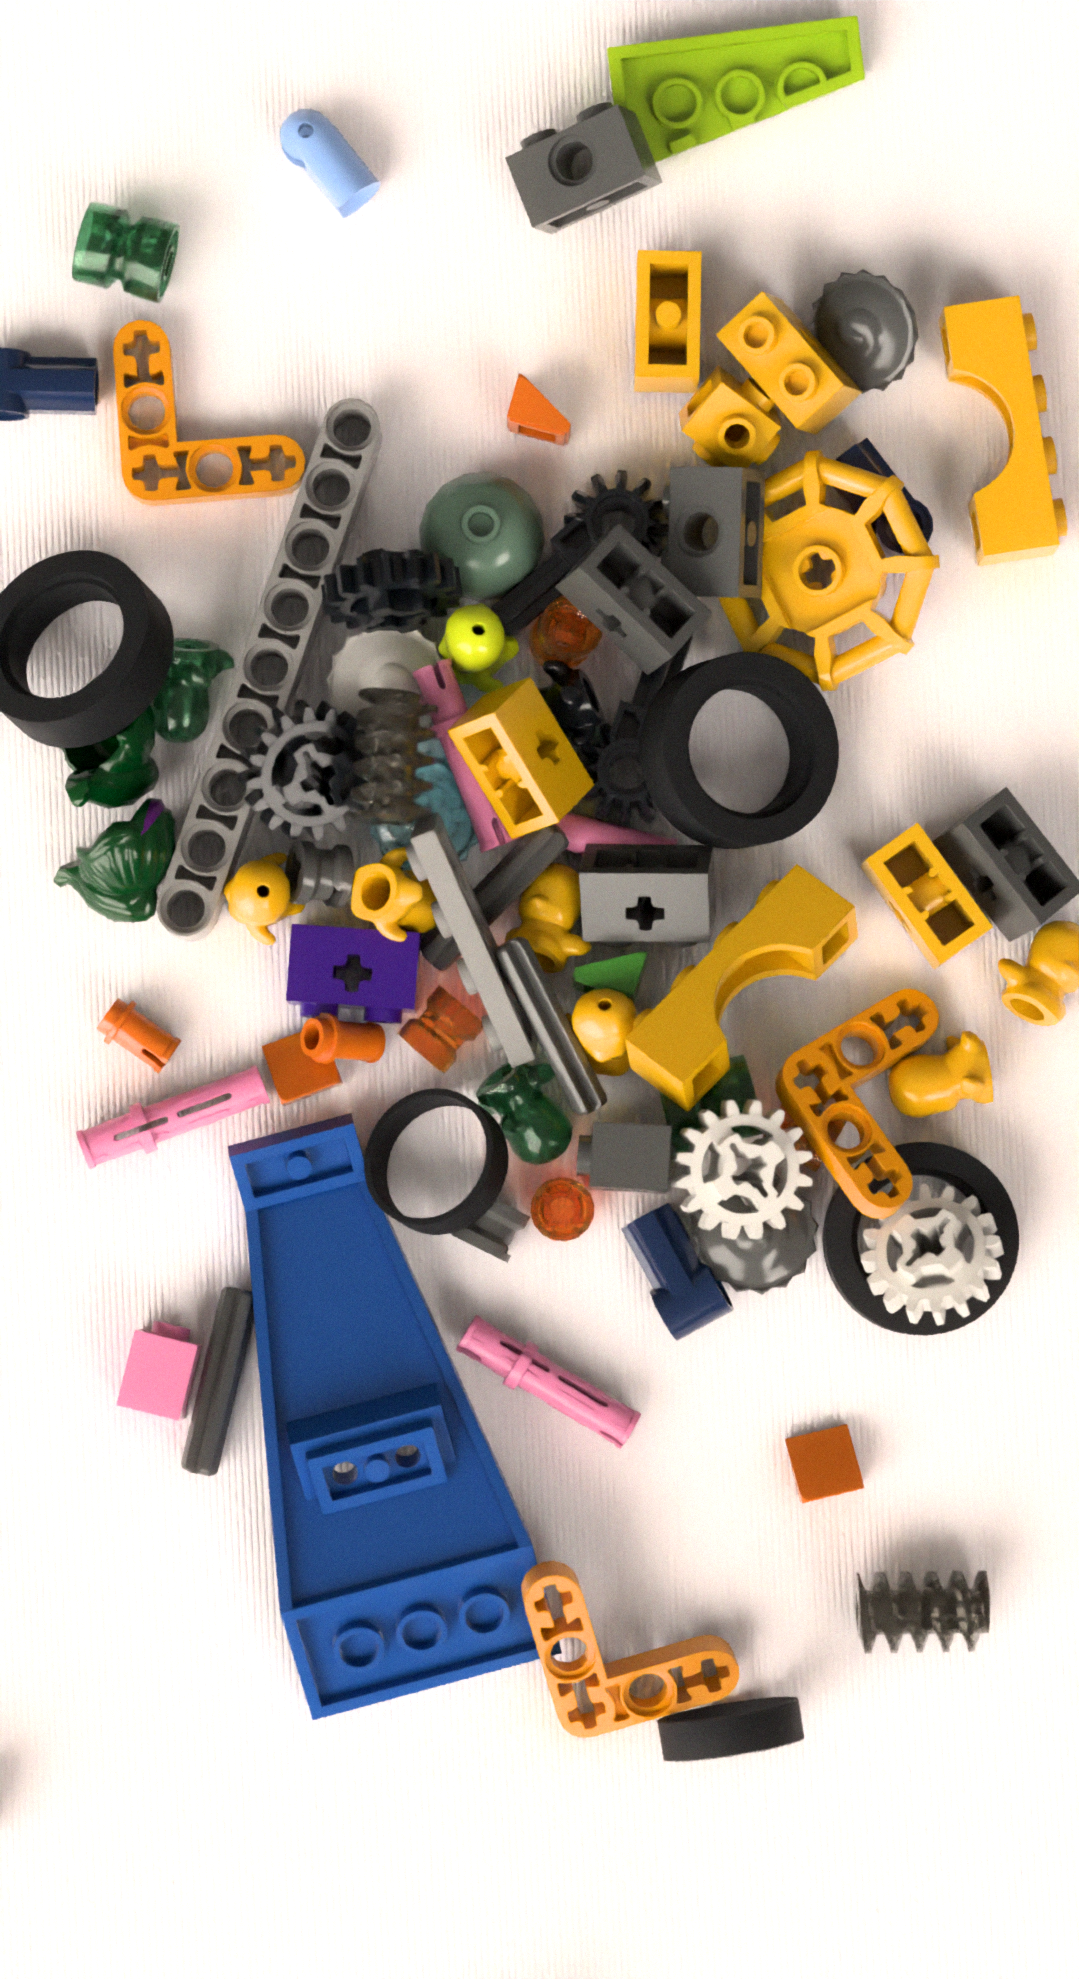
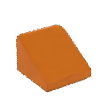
M519 373L507 414V429L512 433L560 446L568 445L571 436V423L524 375Z
M301 1032L261 1046L283 1106L344 1084L335 1060L329 1064L316 1063L311 1056H307L303 1052L300 1043Z
M847 1424L785 1439L801 1503L865 1488Z

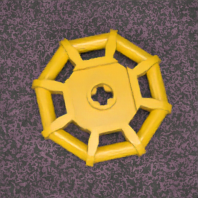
M821 450L806 451L804 459L765 479L761 599L770 618L759 627L746 598H718L743 650L742 652L767 654L788 662L807 676L812 683L820 685L822 691H836L839 683L899 652L907 655L915 645L912 636L934 569L940 568L939 555L932 554L902 492L904 482L896 475H891L887 478L824 457ZM830 485L866 497L867 499L864 500L857 513L854 514L848 510L825 504L826 487ZM803 488L806 505L778 520L766 508ZM881 514H885L905 556L886 558L871 526V523ZM816 553H819L823 560L832 559L835 564V571L831 573L832 583L824 588L821 582L809 583L805 573L813 568L811 557ZM888 573H906L892 617L889 619L876 610L879 600L886 592ZM862 622L876 634L873 638L840 655L837 654L834 637ZM783 629H794L814 637V656L776 643Z

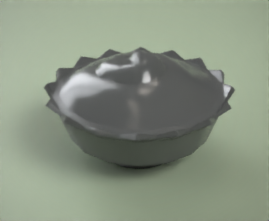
M864 269L855 274L841 272L836 281L824 284L822 296L812 303L814 317L808 328L860 388L862 394L873 388L884 391L892 381L902 380L906 367L914 361V350L919 337L915 311L908 298L904 295L903 290L893 286L885 275L874 276Z
M746 1172L739 1176L731 1175L732 1180L749 1181ZM774 1172L772 1183L775 1190L780 1180V1176L776 1172ZM796 1186L794 1195L804 1204L802 1210L784 1207L781 1213L784 1216L786 1227L783 1229H774L766 1221L762 1222L763 1236L760 1239L749 1238L743 1225H741L736 1240L722 1237L721 1221L710 1231L703 1230L697 1226L693 1239L700 1248V1262L705 1265L707 1264L711 1268L716 1281L729 1283L737 1292L752 1290L763 1295L771 1288H786L792 1277L805 1272L807 1259L817 1251L814 1236L819 1225L811 1215L812 1202L800 1195L798 1186ZM733 1195L726 1201L721 1200L717 1203L722 1208L733 1213L752 1211L750 1206L745 1205L738 1195ZM701 1209L695 1212L697 1224H699L700 1217L704 1212Z

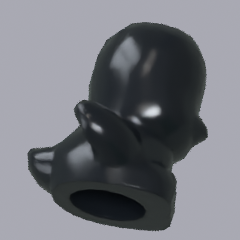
M547 660L542 666L544 672L551 677L552 684L537 689L565 736L569 738L571 733H573L572 744L576 747L584 746L593 738L596 725L605 721L604 713L593 685L583 670H573L559 660Z

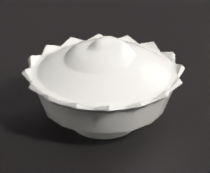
M419 629L404 634L398 631L378 630L371 633L362 631L361 634L347 636L344 648L332 655L333 670L326 678L331 689L329 703L337 708L339 714L345 710L359 721L356 730L363 729L374 740L384 746L394 741L409 743L418 733L429 731L433 722L418 682L414 679L412 673L430 664L432 666L437 665V662L444 660L439 655L437 642L424 638Z

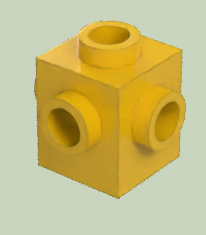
M719 365L716 366L678 413L681 431L695 441L692 449L712 467H724L727 465L728 467L748 468L752 462L759 466L770 457L781 439V435L777 433L781 428L778 412L774 408L775 403L754 379L748 377L744 383H741Z

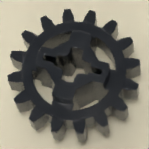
M383 548L367 551L362 556L356 557V565L339 564L335 566L336 573L325 574L323 577L324 584L321 585L325 616L330 615L331 623L346 622L347 629L352 630L359 627L361 631L366 633L378 630L398 631L401 634L416 631L422 628L421 625L427 624L426 618L429 616H447V609L458 608L460 606L459 598L463 597L459 567H454V560L452 558L439 560L437 552L424 554L423 551L418 549L407 550L406 552L386 551Z
M303 699L296 700L294 716L288 717L276 707L272 710L275 725L270 730L257 724L252 728L255 735L261 740L258 747H242L240 754L253 764L252 769L238 773V780L247 788L254 789L244 798L246 804L255 812L262 811L259 819L271 830L281 825V831L293 840H297L303 827L307 834L315 841L322 840L324 825L328 823L342 833L346 830V823L343 818L346 812L350 810L360 816L366 812L363 805L357 800L360 794L376 793L377 786L365 777L366 772L380 767V760L371 753L363 752L374 743L372 736L363 729L356 730L359 721L346 710L337 716V708L328 701L322 700L314 713L312 707ZM315 731L326 732L334 735V737L330 739L327 735H324L318 740L307 738L305 733ZM303 753L313 761L310 764V768L313 773L311 778L315 783V787L306 780L308 771L305 766L308 764ZM300 801L312 803L313 807L301 809L292 808L284 804L288 802L294 806Z

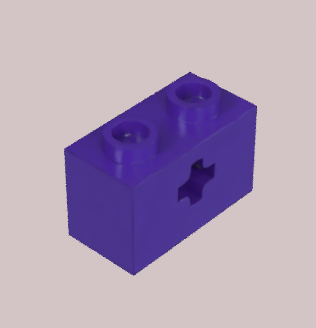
M292 924L286 1001L290 1005H300V1017L315 1018L320 1013H331L338 1018L339 1008L364 1010L363 1021L401 1024L402 1013H416L421 934L418 932H406L407 938L404 941H393L375 929ZM350 959H360L363 970L372 972L371 981H360L358 991L349 992L345 981L336 978L337 970L349 968Z

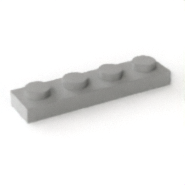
M439 812L415 820L410 838L412 843L406 845V854L416 878L419 881L428 879L437 901L431 903V909L440 933L445 939L453 936L462 955V958L456 960V964L466 991L470 996L479 993L487 1011V1014L481 1017L486 1037L495 1052L504 1050L511 1068L532 1061L536 1058L538 1040L495 957V949L498 947L442 818Z

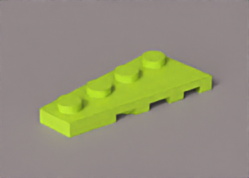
M857 15L615 46L606 49L613 106L618 104L636 113L655 163L863 82L865 79Z

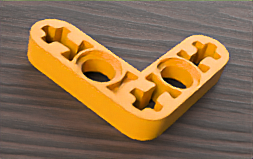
M146 320L129 322L119 330L114 339L113 358L121 467L125 486L136 501L149 506H165L279 497L291 494L301 486L307 464L301 447L296 441L287 436L274 434L179 442L173 355L166 333L157 324ZM147 336L151 346L160 347L159 353H153L149 356V373L152 380L164 376L163 385L142 382L128 388L126 387L127 379L140 381L139 367L135 357L126 355L127 349L136 347L137 337ZM146 396L155 397L165 407L163 421L156 428L150 430L139 429L134 426L129 417L130 409L134 402ZM283 450L286 460L296 461L294 468L285 470V480L273 481L270 471L255 470L250 471L254 484L242 485L244 468L239 456L241 451H251L249 456L251 464L270 462L272 457L271 451ZM222 454L232 462V476L224 485L208 487L198 479L197 467L200 461L207 455ZM187 456L185 471L191 489L179 490L181 484L179 477L159 479L158 490L148 491L143 481L135 480V473L145 471L146 461L156 460L160 470L173 471L180 470L176 457Z
M903 989L894 992L795 1051L786 1059L775 1079V1091L780 1102L797 1126L802 1129L804 1136L851 1203L862 1214L871 1218L884 1219L894 1215L909 1198L913 1188V1180L908 1166L854 1092V1089L891 1068L899 1060L919 1051L935 1033L939 1023V1013L936 1005L925 993L916 989ZM899 1014H902L904 1017L914 1014L918 1018L919 1023L915 1029L910 1025L905 1026L893 1033L889 1040L887 1039L884 1031L890 1028ZM848 1037H858L865 1040L873 1051V1061L867 1065H856L849 1062L841 1050L842 1040ZM799 1073L804 1077L814 1074L819 1079V1083L814 1090L810 1086L799 1089L795 1085L794 1081ZM833 1098L836 1103L831 1104L823 1111L820 1117H817L814 1111L820 1102L825 1106L829 1099ZM835 1119H844L851 1122L859 1133L860 1142L858 1146L842 1148L836 1145L828 1135V1123ZM867 1150H870L873 1153V1157L867 1165L863 1161L854 1170L851 1164L856 1163L864 1156ZM873 1178L877 1181L888 1178L892 1182L893 1188L888 1194L882 1191L874 1195L869 1190L868 1185Z
M545 1561L533 1566L525 1574L521 1584L525 1610L558 1720L563 1729L571 1735L581 1738L595 1737L720 1700L728 1696L735 1689L739 1680V1666L735 1654L728 1642L714 1635L697 1636L603 1664L580 1583L574 1570L565 1563ZM553 1584L556 1585L557 1590L560 1592V1600L565 1617H559L555 1620L552 1619L549 1604L543 1590L544 1587ZM566 1637H575L585 1642L586 1648L580 1658L572 1662L557 1661L550 1654L552 1647L557 1641ZM706 1659H713L717 1674L704 1678L700 1662ZM679 1666L685 1686L677 1688L671 1668ZM643 1674L658 1675L664 1680L662 1690L651 1698H637L629 1692L631 1683ZM584 1679L593 1711L581 1714L577 1706L572 1683Z

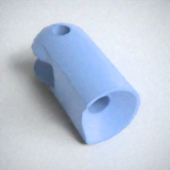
M299 109L291 113L283 121L280 129V142L286 158L294 165L303 167L343 219L359 210L376 194L381 183L337 127L321 112L313 109Z

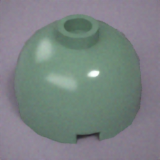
M490 472L463 474L442 485L425 506L419 526L421 551L424 554L437 552L439 560L452 558L454 560V567H459L462 596L474 601L501 599L537 568L545 546L543 518L532 496L512 479Z

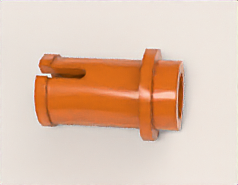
M117 998L98 1025L97 1030L106 1035L105 1043L109 1045L112 1040L154 1068V1071L159 1074L182 1040L178 1037L175 1038L136 1011L137 1003L133 1000L128 1005L120 998Z
M320 1013L319 1016L310 1018L305 1022L301 1030L300 1043L303 1052L307 1056H311L316 1063L329 1064L335 1058L375 1063L383 1055L386 1038L385 1032L379 1024L373 1022L339 1021L331 1013Z

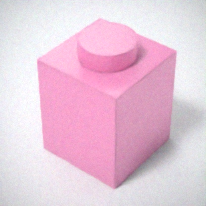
M153 1320L151 1332L142 1329L135 1330L116 1406L177 1421L184 1419L203 1346L202 1344L188 1341L191 1329Z

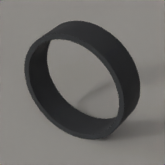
M442 1088L417 1091L392 1105L375 1125L365 1151L364 1173L366 1184L379 1208L408 1228L429 1235L457 1232L480 1219L498 1198L508 1170V1146L503 1130L496 1119L487 1110L465 1095ZM445 1106H459L471 1109L479 1119L486 1139V1158L477 1184L460 1204L443 1214L428 1218H413L403 1215L395 1206L387 1183L388 1161L396 1140L414 1119L427 1111Z
M769 1697L729 1702L686 1710L657 1720L663 1760L667 1762L700 1761L750 1754L790 1745L805 1738L799 1699L797 1697Z

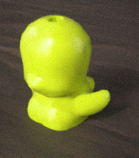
M484 603L465 605L454 611L447 620L446 630L439 644L438 651L444 660L451 658L452 668L458 684L473 685L478 690L489 693L504 687L503 682L494 679L493 676L507 661L517 655L519 645L515 638L505 636V631L499 617Z

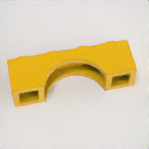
M1019 295L945 306L938 323L948 382L969 387L987 398L1001 415L1008 435V456L1004 470L990 484L974 493L968 504L978 566L1051 556L1060 545L1059 537L1067 536V518L1062 498L1052 499L1048 475L1057 474V457L1052 436L1042 437L1038 413L1047 411V396L1042 374L1032 375L1028 351L1037 349V336L1033 315L1031 312L1022 314Z
M798 864L782 879L775 878L770 881L759 894L755 907L739 923L733 921L725 926L717 936L713 949L696 966L693 964L689 965L677 975L671 985L670 993L653 1010L647 1008L634 1019L632 1031L624 1038L630 1068L686 1112H689L731 1069L726 1037L720 1028L722 1015L729 1002L746 986L771 976L792 975L816 981L858 938L855 906Z

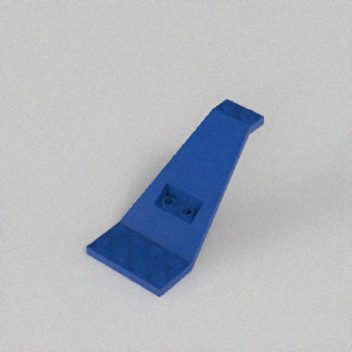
M352 1113L228 1146L229 1159L245 1209L279 1610L312 1720L540 1659L525 1610L521 1589L525 1574L538 1564L528 1528L388 1215L375 1203L368 1190L364 1173V1156ZM407 1445L417 1448L414 1453L407 1456L396 1453L400 1447ZM350 1462L355 1465L348 1472H337L334 1470L337 1464ZM543 1588L544 1596L547 1599L545 1588ZM559 1641L552 1647L551 1656L562 1653Z

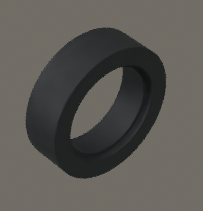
M91 550L64 552L48 557L29 567L6 586L0 594V711L31 739L57 748H76L92 745L125 729L152 703L160 691L171 665L174 634L171 619L165 606L128 565L103 552ZM105 601L118 605L123 616V635L115 656L105 670L90 684L67 696L46 698L31 694L27 682V662L33 646L47 626L62 613L85 602Z
M739 652L692 665L676 674L662 687L654 698L644 720L640 742V760L650 796L659 811L672 826L685 836L703 845H713L714 848L741 849L783 840L803 829L817 816L825 805L836 779L839 743L831 711L822 694L807 676L788 662L777 657L757 652ZM722 690L743 691L762 700L779 718L787 736L789 767L784 784L776 797L768 805L754 813L730 810L712 799L697 780L690 761L689 739L694 719L707 700Z
M912 1142L896 1145L893 1147L908 1166L912 1176H930L948 1182L967 1198L973 1195L978 1199L981 1209L980 1215L992 1214L997 1227V1231L993 1235L1000 1236L1004 1254L993 1258L999 1263L1002 1272L1001 1278L998 1280H983L987 1286L990 1298L986 1302L973 1296L968 1298L966 1302L970 1315L964 1318L954 1307L946 1309V1317L942 1325H937L932 1311H924L917 1324L910 1322L906 1312V1305H903L893 1314L887 1311L883 1301L884 1294L873 1295L867 1281L869 1274L865 1272L861 1262L857 1240L862 1213L851 1203L840 1185L831 1198L824 1219L822 1244L826 1267L832 1282L842 1298L854 1311L871 1323L886 1330L908 1335L927 1336L951 1332L968 1325L985 1314L996 1303L1008 1286L1014 1273L1019 1251V1227L1016 1212L1005 1187L996 1175L970 1154L955 1147L933 1142ZM873 1155L864 1160L866 1165ZM873 1178L868 1188L875 1195L891 1181L888 1178L881 1181Z

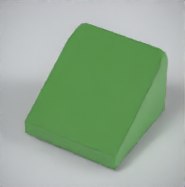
M648 952L632 953L575 967L572 976L573 987H575V990L584 993L594 989L609 988L622 992L635 1004L647 966Z

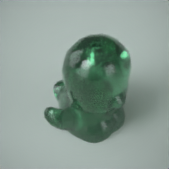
M174 638L173 656L168 674L160 691L152 701V710L155 716V732L165 741L189 743L198 739L206 730L211 712L208 687L211 686L212 680L218 674L235 666L233 657L227 651L220 648L217 643L203 639Z
M507 1062L491 1073L476 1092L478 1105L487 1110L491 1115L498 1114L500 1116L499 1125L513 1153L521 1161L533 1165L547 1164L559 1158L568 1149L573 1137V1125L567 1113L541 1089L543 1085L556 1076L550 1063L531 1066L526 1062L511 1068L510 1063Z

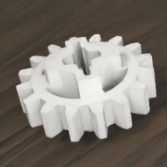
M748 1099L743 1107L742 1114H740L734 1100H723L720 1104L721 1117L718 1118L710 1110L702 1109L697 1112L699 1122L703 1127L700 1131L689 1128L681 1129L679 1134L690 1145L687 1152L671 1153L670 1160L684 1165V1174L670 1180L671 1186L688 1189L690 1195L682 1202L680 1207L683 1212H693L699 1209L704 1211L698 1224L703 1230L710 1231L721 1221L723 1238L736 1240L741 1225H743L749 1238L760 1239L763 1236L762 1222L766 1221L774 1229H783L786 1227V1222L781 1213L782 1209L785 1207L793 1210H802L804 1204L794 1195L796 1186H812L813 1179L799 1173V1164L813 1158L812 1152L795 1150L793 1143L800 1138L803 1131L800 1127H789L783 1130L780 1128L785 1115L783 1110L773 1108L764 1117H761V1101ZM750 1126L761 1131L766 1136L762 1139H756L750 1144L744 1143L739 1134L734 1133L731 1127ZM706 1149H708L711 1153L708 1174L702 1177V1161ZM735 1157L751 1159L752 1164L745 1170L749 1178L748 1182L732 1180L731 1174L738 1168L734 1160ZM781 1162L780 1180L775 1190L772 1185L776 1164ZM733 1195H738L745 1205L750 1206L752 1211L733 1213L722 1208L717 1203L721 1200L726 1201Z
M924 1184L920 1186L918 1200L910 1202L907 1199L894 1215L884 1219L877 1218L881 1226L880 1230H864L863 1237L865 1243L871 1249L860 1254L865 1272L872 1273L867 1278V1281L874 1296L884 1294L883 1301L887 1311L891 1314L899 1310L903 1305H906V1312L911 1323L917 1324L924 1311H932L937 1325H942L945 1321L946 1309L954 1307L964 1318L970 1315L966 1302L968 1298L973 1296L985 1302L990 1298L987 1286L983 1280H998L1001 1278L1002 1272L999 1263L993 1258L1003 1255L1004 1250L1000 1236L993 1235L997 1231V1227L992 1214L980 1215L981 1209L975 1196L971 1195L961 1204H958L954 1186L947 1185L940 1198H933L928 1185ZM969 1236L974 1241V1254L971 1263L965 1260L963 1254L968 1247L966 1239ZM894 1245L900 1249L902 1255L896 1261L898 1270L895 1273L891 1270V1254Z

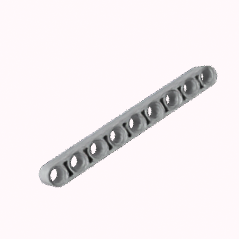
M348 398L340 400L329 408L324 417L158 897L156 910L159 921L171 935L182 941L193 942L201 940L209 935L216 926L226 899L223 889L234 876L255 815V811L244 800L254 789L246 787V794L243 799L236 805L229 807L217 804L212 796L213 787L221 777L226 775L238 776V773L252 769L253 766L251 762L240 754L242 747L257 748L259 743L252 746H243L235 742L233 738L234 726L242 717L255 715L264 719L267 722V729L270 730L275 725L272 710L276 707L289 716L324 614L321 585L324 584L323 577L325 574L336 573L335 566L342 562L381 449L382 431L378 415L370 404L361 399ZM359 419L367 423L371 428L370 434L360 445L346 446L335 437L340 424L346 420ZM329 478H339L349 485V495L339 505H324L315 498L316 489L321 482ZM309 537L321 538L330 546L325 560L314 566L303 565L294 557L298 544ZM290 596L300 597L309 605L308 614L305 619L293 626L283 625L274 618V611L278 602ZM271 655L279 656L288 664V671L284 680L272 686L258 683L253 676L254 668L258 661ZM208 834L223 838L226 849L225 855L220 862L210 867L199 866L193 862L192 847L196 840ZM183 895H197L203 899L205 905L204 915L200 922L187 928L174 924L171 917V909L174 902Z

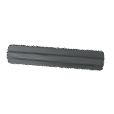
M553 824L526 834L473 889L489 927L568 847L569 841L559 826ZM437 926L420 945L423 957L440 971L447 970L461 956L454 937L451 936L445 939Z
M519 936L504 942L495 949V957L573 1111L582 1116L598 1110L607 1102V1095L529 941Z
M231 1286L224 1287L221 1291L181 1460L182 1468L188 1472L204 1476H214L218 1472L254 1320L252 1291Z

